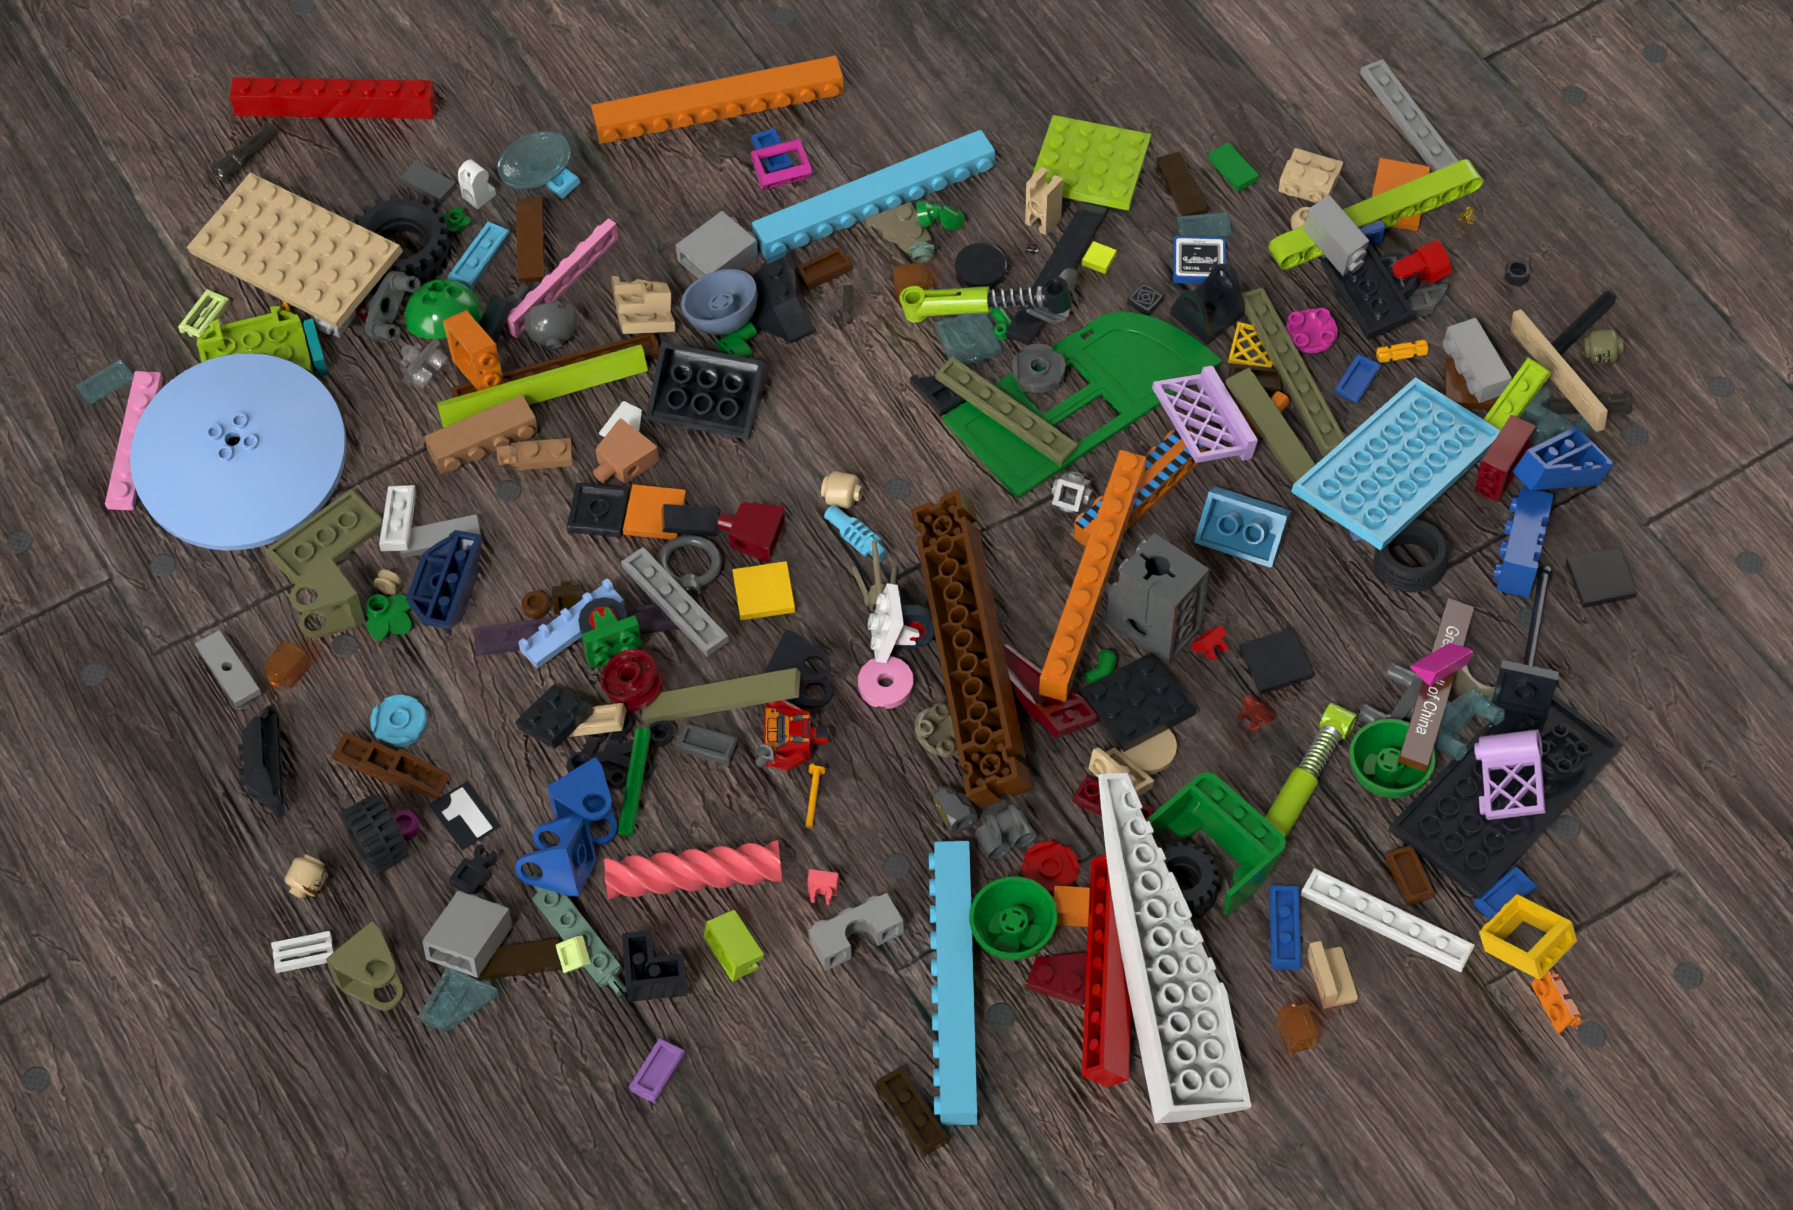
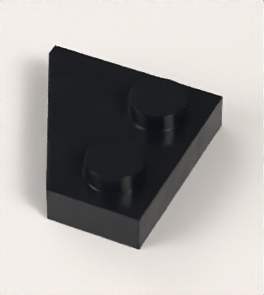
M934 372V376L918 378V375L911 376L910 384L940 417L967 401L935 378L936 372Z

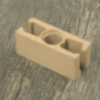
M1041 167L1026 183L1025 224L1031 227L1040 218L1042 225L1039 227V232L1046 236L1061 220L1063 179L1054 175L1052 181L1047 184L1046 174L1048 170Z

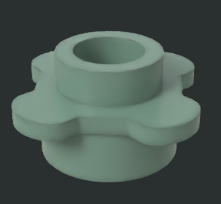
M917 242L909 247V256H912V260L918 263L931 261L935 253L933 250L935 246L928 242Z

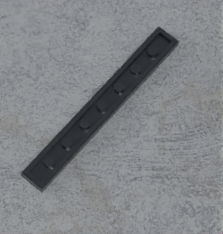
M1082 201L1031 289H1036L1038 286L1041 287L1046 280L1058 277L1066 269H1075L1110 207ZM1032 304L1028 305L1027 308L1021 305L1006 330L1007 338L1025 345H1031L1044 320L1027 313L1026 310L1028 308H1034Z

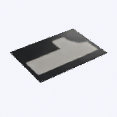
M468 781L429 804L462 851L501 827Z

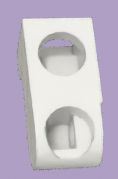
M470 159L465 161L459 168L458 180L462 198L476 209H479L496 195V191L493 186L487 183L488 171Z

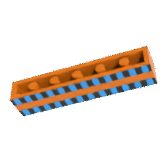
M1185 426L1188 431L1193 432L1191 429ZM1171 430L1158 447L1154 446L1148 452L1145 475L1125 532L1199 464L1193 459L1177 430ZM1196 445L1200 453L1206 452V446ZM1103 496L1098 497L1093 503L1092 508L1086 513H1081L1074 522V538L1085 547Z

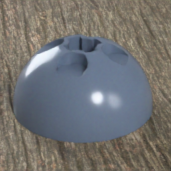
M736 269L718 270L704 275L688 287L681 300V309L686 319L698 330L712 335L730 334L742 328L752 317L757 305V287L754 279L744 271Z

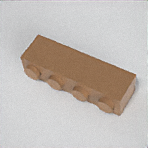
M520 395L428 434L424 438L428 453L440 475L446 472L455 471L467 463L482 459L484 456L497 451V447L529 439L538 433L534 414L523 395Z

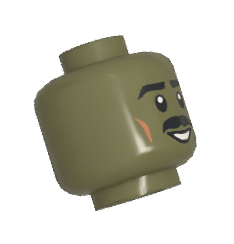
M1613 329L1591 331L1589 336L1584 338L1585 358L1590 359L1594 365L1616 363L1618 354L1624 353L1623 338H1617V333Z

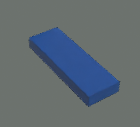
M1270 885L1271 969L1300 970L1299 886Z

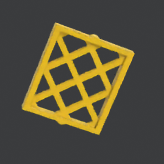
M1238 322L1228 363L1272 368L1271 360L1269 362L1265 357L1268 355L1267 352L1262 353L1258 348L1262 345L1261 341L1255 344L1251 340V337L1257 335L1255 330L1248 335L1243 330H1254L1253 326ZM1239 331L1244 336L1238 339ZM1247 340L1251 346L1243 349L1240 343ZM1237 346L1240 352L1234 354L1235 347ZM1254 349L1258 355L1251 358L1247 352ZM1244 355L1247 361L1236 358ZM1261 358L1265 364L1255 363L1254 361Z

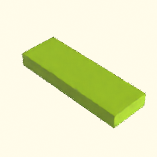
M1528 357L1483 420L1501 430L1511 414L1520 418L1552 373Z

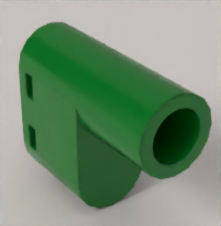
M748 322L739 330L717 341V348L724 354L749 358L752 356V351L746 342L755 337L757 331Z

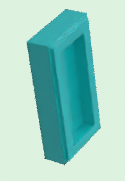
M313 318L304 320L303 325L317 375L319 377L328 375Z

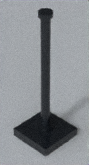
M1543 565L1538 567L1536 571L1538 581L1523 664L1506 660L1501 661L1490 706L1547 718L1559 672L1534 667L1549 580L1553 577V569Z

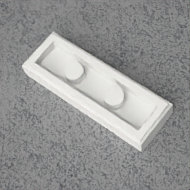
M415 485L388 486L379 542L381 551L408 550L417 492Z

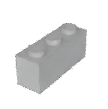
M1473 318L1447 327L1445 339L1443 340L1444 349L1454 359L1457 372L1463 374L1467 381L1469 392L1475 395L1479 403L1501 396L1511 382L1512 377L1478 320Z

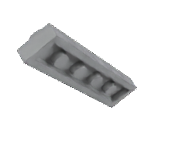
M644 547L621 561L622 568L706 657L729 642L728 635Z

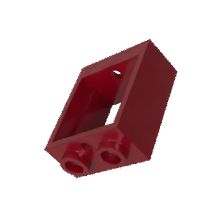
M1511 414L1481 460L1474 491L1480 493L1484 498L1492 499L1496 502L1500 501L1516 476L1513 470L1526 451L1530 449L1536 428L1535 425Z

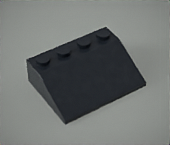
M661 342L645 420L749 440L765 390L770 365L761 360Z

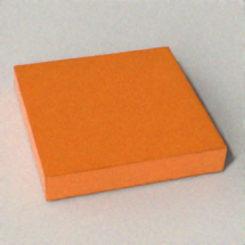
M632 484L623 527L624 535L671 540L678 537V533L662 532L661 508L663 504L684 506L686 490Z

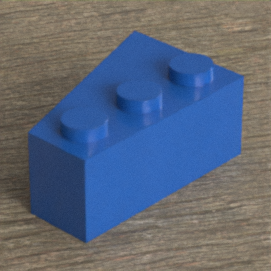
M1576 426L1528 449L1513 470V473L1531 491L1592 486L1601 483L1614 463Z

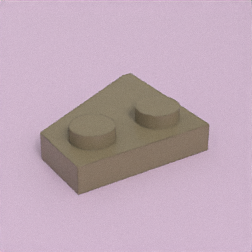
M911 202L866 218V226L869 229L874 227L882 232L883 238L889 242L896 243L900 249L908 254L910 252L909 247L917 242L932 244V239L926 228L921 227L917 212Z

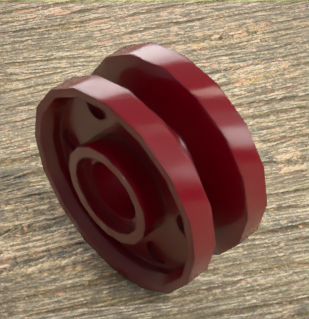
M628 649L617 653L609 659L602 669L600 682L601 688L613 704L624 703L627 709L626 712H636L648 707L658 698L663 689L664 677L662 671L648 652L641 649Z

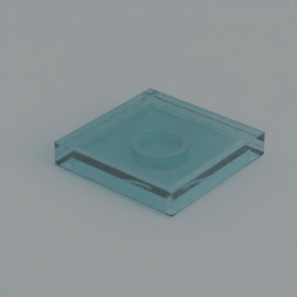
M986 313L964 314L935 323V331L948 360L953 356L966 365L1001 355L1002 349Z

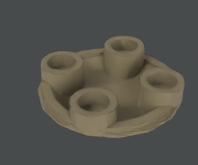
M936 703L933 707L926 708L920 712L915 720V733L921 745L927 751L937 756L950 757L957 755L958 751L950 710H948L947 706L942 703Z

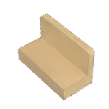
M1321 941L1310 943L1307 958L1323 1009L1356 1002L1358 996L1343 949L1336 947L1324 950Z

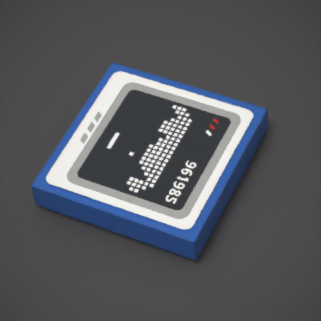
M1174 236L1173 283L1202 284L1214 267L1218 264L1226 265V238ZM1220 271L1222 278L1226 281V274Z

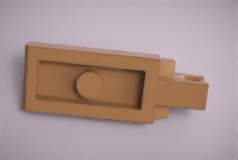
M571 438L511 443V446L497 447L498 464H512L513 467H518L519 470L571 466Z

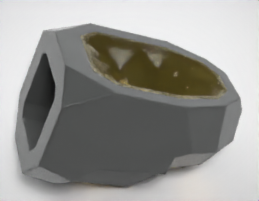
M944 786L934 790V804L946 827L952 833L957 834L966 830L977 821V813L965 794L957 793L954 789Z

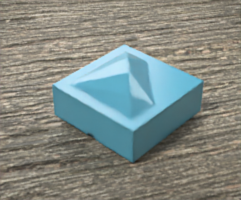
M561 166L544 183L549 190L563 199L581 182L576 175L564 166Z

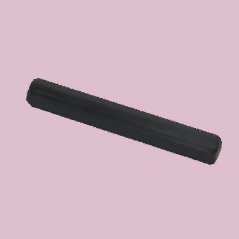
M1605 291L1551 345L1562 355L1615 303L1616 296L1610 291Z

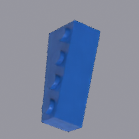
M1521 487L1519 497L1513 496L1509 512L1514 513L1513 519H1507L1504 534L1509 535L1508 541L1502 540L1499 556L1504 557L1502 564L1497 563L1493 579L1498 580L1496 591L1529 598L1538 567L1554 494L1538 490L1531 491L1529 488Z

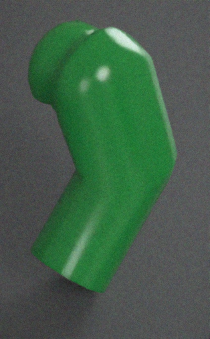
M994 307L990 312L997 322L994 328V335L999 340L1007 339L1006 330L1012 320L1003 307L1000 309Z
M1101 650L1098 654L1100 658L1097 668L1084 673V678L1088 685L1114 672L1117 658L1112 650Z

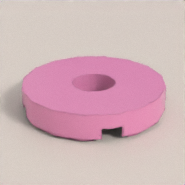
M889 656L887 663L876 662L875 658L871 659L861 668L858 675V691L863 700L871 706L891 709L902 705L912 693L913 673L909 666L901 659ZM888 678L893 681V684L889 687H882L878 682L881 679Z

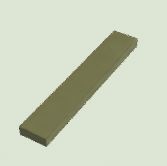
M953 356L935 373V378L1060 467L1078 449L1076 442Z
M1250 368L1227 378L1226 385L1294 484L1314 467L1315 463ZM1307 503L1312 511L1317 509L1309 503Z
M797 668L661 692L652 704L643 709L642 721L647 725L657 721L664 722L799 697L800 671Z

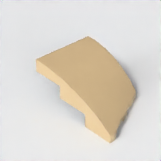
M612 276L614 302L623 334L675 332V321L671 314V292L667 283L641 279L627 283L620 282L619 276Z

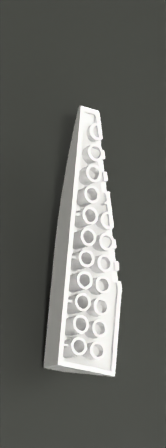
M1100 774L1098 777L1114 914L1155 1123L1183 1122L1251 1108V1102L1229 999L1223 982L1219 983L1214 972L1216 969L1211 957H1207L1202 946L1204 940L1199 930L1196 931L1191 922L1192 914L1173 873L1169 872L1164 862L1166 857L1162 848H1158L1152 836L1154 831L1150 822H1146L1140 810L1142 804L1128 774Z

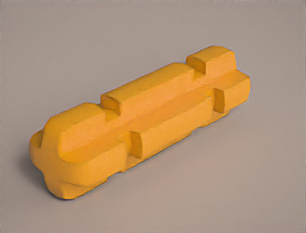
M1423 339L1415 341V344L1406 342L1390 345L1391 348H1388V346L1378 347L1376 350L1377 360L1382 363L1390 361V358L1394 361L1414 357V354L1416 356L1428 354V345L1426 340Z

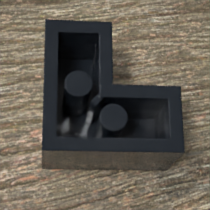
M651 930L622 933L625 984L629 1002L688 996L683 954L655 957Z

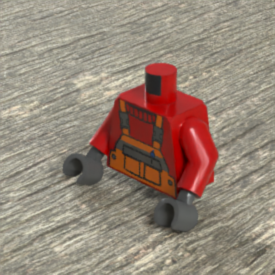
M786 700L769 702L768 706H765L764 744H761L754 751L755 755H760L756 760V765L790 771L804 763V761L811 759V744H828V727H811V716L808 711H804Z

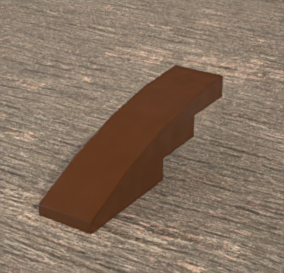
M517 198L519 283L541 282L545 277L543 198Z
M346 731L331 758L386 783L438 799L450 776V773L400 748L396 752L374 740L368 743Z

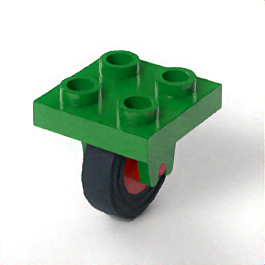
M603 597L588 602L582 608L578 622L589 669L604 667L609 659L619 652L628 649L642 650L639 624L634 615L628 618L627 611L621 603L614 599Z

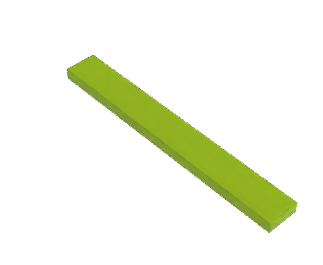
M637 345L438 402L437 407L443 428L520 395H523L527 404L531 405L646 372L648 369L644 351L641 345Z

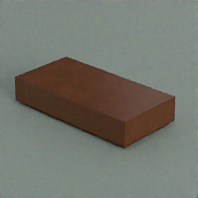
M841 247L796 267L798 277L808 291L853 270L852 262Z
M1412 845L1385 852L1384 858L1406 906L1434 898L1435 892Z

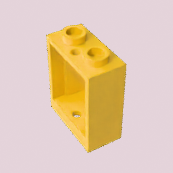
M1518 894L1508 903L1504 904L1501 910L1479 931L1485 952L1539 980L1577 942L1572 921ZM1523 921L1546 932L1528 953L1504 941Z

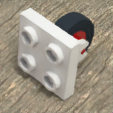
M887 583L883 594L878 595L874 614L871 613L868 619V629L872 633L871 649L874 650L875 661L887 663L894 645L902 649H915L930 642L935 634L931 612L919 605L901 606L898 585Z

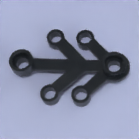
M625 715L624 722H627L628 725L623 727L622 731L612 732L604 750L597 754H594L597 744H602L606 740V733H602L599 737H594L593 734H590L582 751L572 754L566 764L567 772L570 773L579 765H583L594 757L597 758L601 765L608 762L629 769L631 757L625 755L632 753L634 739L623 744L620 743L624 735L631 732L633 728L631 718ZM657 721L650 725L649 746L663 747L667 745L672 738L670 726L663 721ZM660 734L665 736L663 738H656ZM646 760L645 767L649 768V770L644 772L643 780L649 779L653 775V767L648 760ZM602 768L606 781L610 782V786L613 789L621 790L626 786L627 780L623 771H610ZM618 777L623 779L621 782L618 783L613 782V780Z

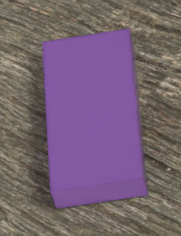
M659 1038L630 1084L629 1090L656 1104L686 1056L685 1050Z

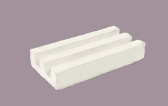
M330 931L271 943L276 973L327 963L326 958L334 952ZM327 950V953L281 962V959L296 956L302 957L310 955V953Z

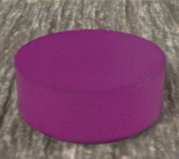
M403 810L393 815L405 840L412 839L417 835L419 822L413 812Z

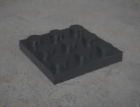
M1151 653L1079 689V695L1099 716L1098 721L1123 752L1196 715V707Z

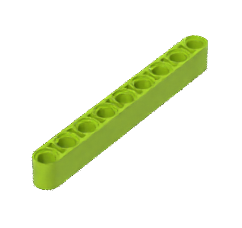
M1465 159L1343 209V211L1358 228L1381 220L1386 229L1396 225L1399 222L1398 219L1406 216L1412 217L1420 213L1423 214L1475 192L1483 184V179L1473 164ZM1304 226L1274 238L1268 245V250L1282 270L1293 268L1324 255L1306 234Z

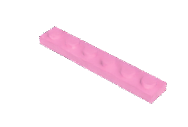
M608 218L602 225L597 226L585 241L578 244L576 250L568 258H564L551 274L544 277L542 283L537 288L530 291L516 308L511 309L506 320L509 334L517 338L526 329L524 312L530 314L529 309L534 306L553 303L618 240L615 222Z
M135 371L105 501L107 509L134 510L138 493L131 473V445L134 432L144 410L161 390L163 381L161 372Z

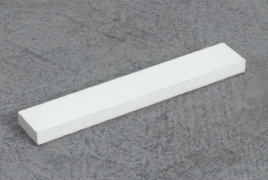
M1315 868L1301 892V896L1459 972H1462L1475 946L1454 934Z

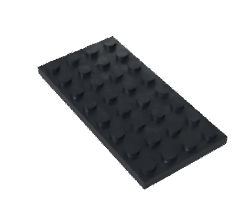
M1553 695L1547 718L1501 709L1395 819L1389 827V832L1406 845H1412L1419 855L1474 897L1482 898L1621 751L1623 744L1556 695ZM1560 722L1580 733L1591 746L1590 758L1586 769L1581 775L1566 781L1554 780L1543 775L1545 813L1487 820L1486 814H1480L1479 796H1484L1482 760H1477L1475 755V743H1479L1480 737L1536 729L1540 733L1542 730ZM1524 766L1517 775L1528 782L1535 774V766ZM1503 769L1490 770L1491 781L1497 786L1508 775ZM1513 778L1503 790L1514 798L1524 785ZM1528 790L1519 802L1525 807L1536 806L1537 795ZM1500 793L1492 802L1493 811L1503 810L1510 803V800Z

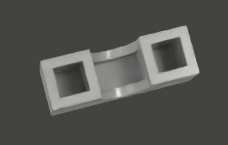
M888 893L881 896L875 895L856 908L844 909L837 917L814 924L808 930L809 943L826 971L852 959L851 945L847 940L852 934L856 932L868 933L873 937L877 946L904 934L903 919Z

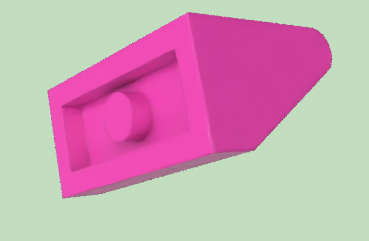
M800 139L750 152L761 191L810 179L812 175V169ZM794 150L797 151L800 161L799 166L765 174L760 159Z

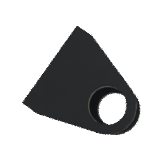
M1218 264L1214 267L1205 281L1193 291L1185 290L1181 293L1170 309L1171 316L1207 345L1241 319L1245 312L1239 280L1234 271L1225 264ZM1220 271L1224 272L1230 278L1232 285H1229L1227 282H1225V280L1221 276ZM1206 309H1211L1214 313L1207 315Z
M786 629L764 673L797 668L800 671L799 697L786 699V701L799 708H821L826 706L831 701L833 695L832 686L826 680L831 671L829 658L799 634ZM809 659H819L824 663L825 668L823 672L818 674L806 665L805 662ZM819 684L826 689L827 693L823 699L814 701L806 697L805 690L810 685Z

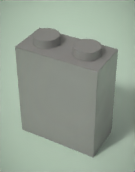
M1328 194L1308 209L1304 231L1344 276L1349 271L1354 273L1362 267L1369 240Z
M721 211L676 244L677 260L698 279L718 270H740L758 256V241L754 234L750 231H745L734 217H729Z
M457 891L423 939L426 960L478 978L512 928L509 908L500 903L483 900L473 894Z

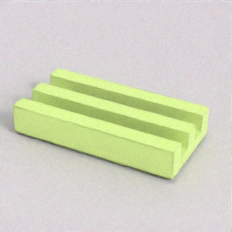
M207 289L178 326L179 331L183 334L187 332L190 337H201L203 332L210 327L209 323L219 319L230 305L229 298ZM213 298V300H212V302L209 304V306H208L207 308H205V306L208 304V302ZM200 314L199 319H198V320L195 322V324L191 327L192 323L195 321V319H196V318L198 317V315Z

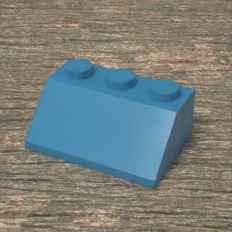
M1214 486L1208 492L1194 543L1272 568L1284 540L1292 511Z

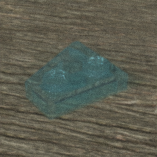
M447 967L418 1016L419 1021L446 1033L496 998L498 990L495 987Z

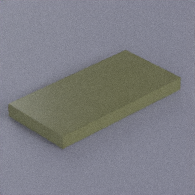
M350 489L267 548L265 552L272 562L296 585L321 559L329 555L333 562L336 563L381 531L383 519L353 489Z

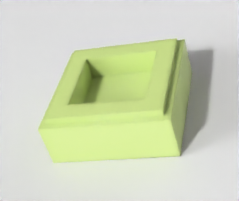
M583 935L556 944L564 973L591 964Z

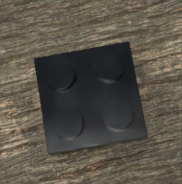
M552 685L515 721V724L522 732L556 749L593 712L590 703Z

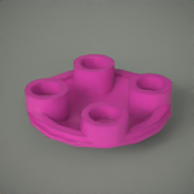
M1326 308L1292 312L1286 324V330L1296 349L1304 353L1325 351L1334 344L1337 338L1338 327Z

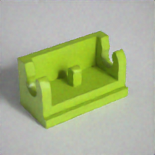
M735 909L706 922L703 937L732 982L759 968L756 963L763 959L764 954Z

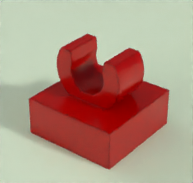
M1221 625L1209 628L1190 643V646L1195 653L1204 651L1208 660H1216L1218 657L1214 653V646L1218 647L1220 652L1228 650L1227 644L1221 640L1227 633Z

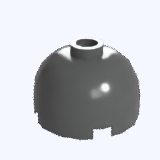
M558 303L541 304L530 308V314L526 312L523 314L529 337L534 342L546 346L547 349L562 347V343L567 342L574 335L577 328L575 307L571 304L566 303V308H559Z

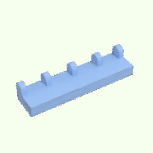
M608 578L603 580L602 586L591 594L587 592L582 595L583 599L569 610L564 608L560 611L561 615L548 625L542 624L539 626V631L527 640L522 638L518 641L520 651L537 669L582 637L578 619L582 608L588 602L605 597L614 599L621 603L623 607L625 606L624 599L613 589V584Z

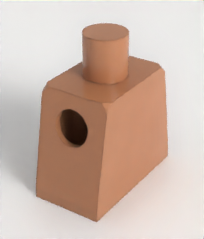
M620 418L596 448L597 461L600 465L593 470V474L602 483L607 481L612 475L622 483H627L659 462L658 448Z

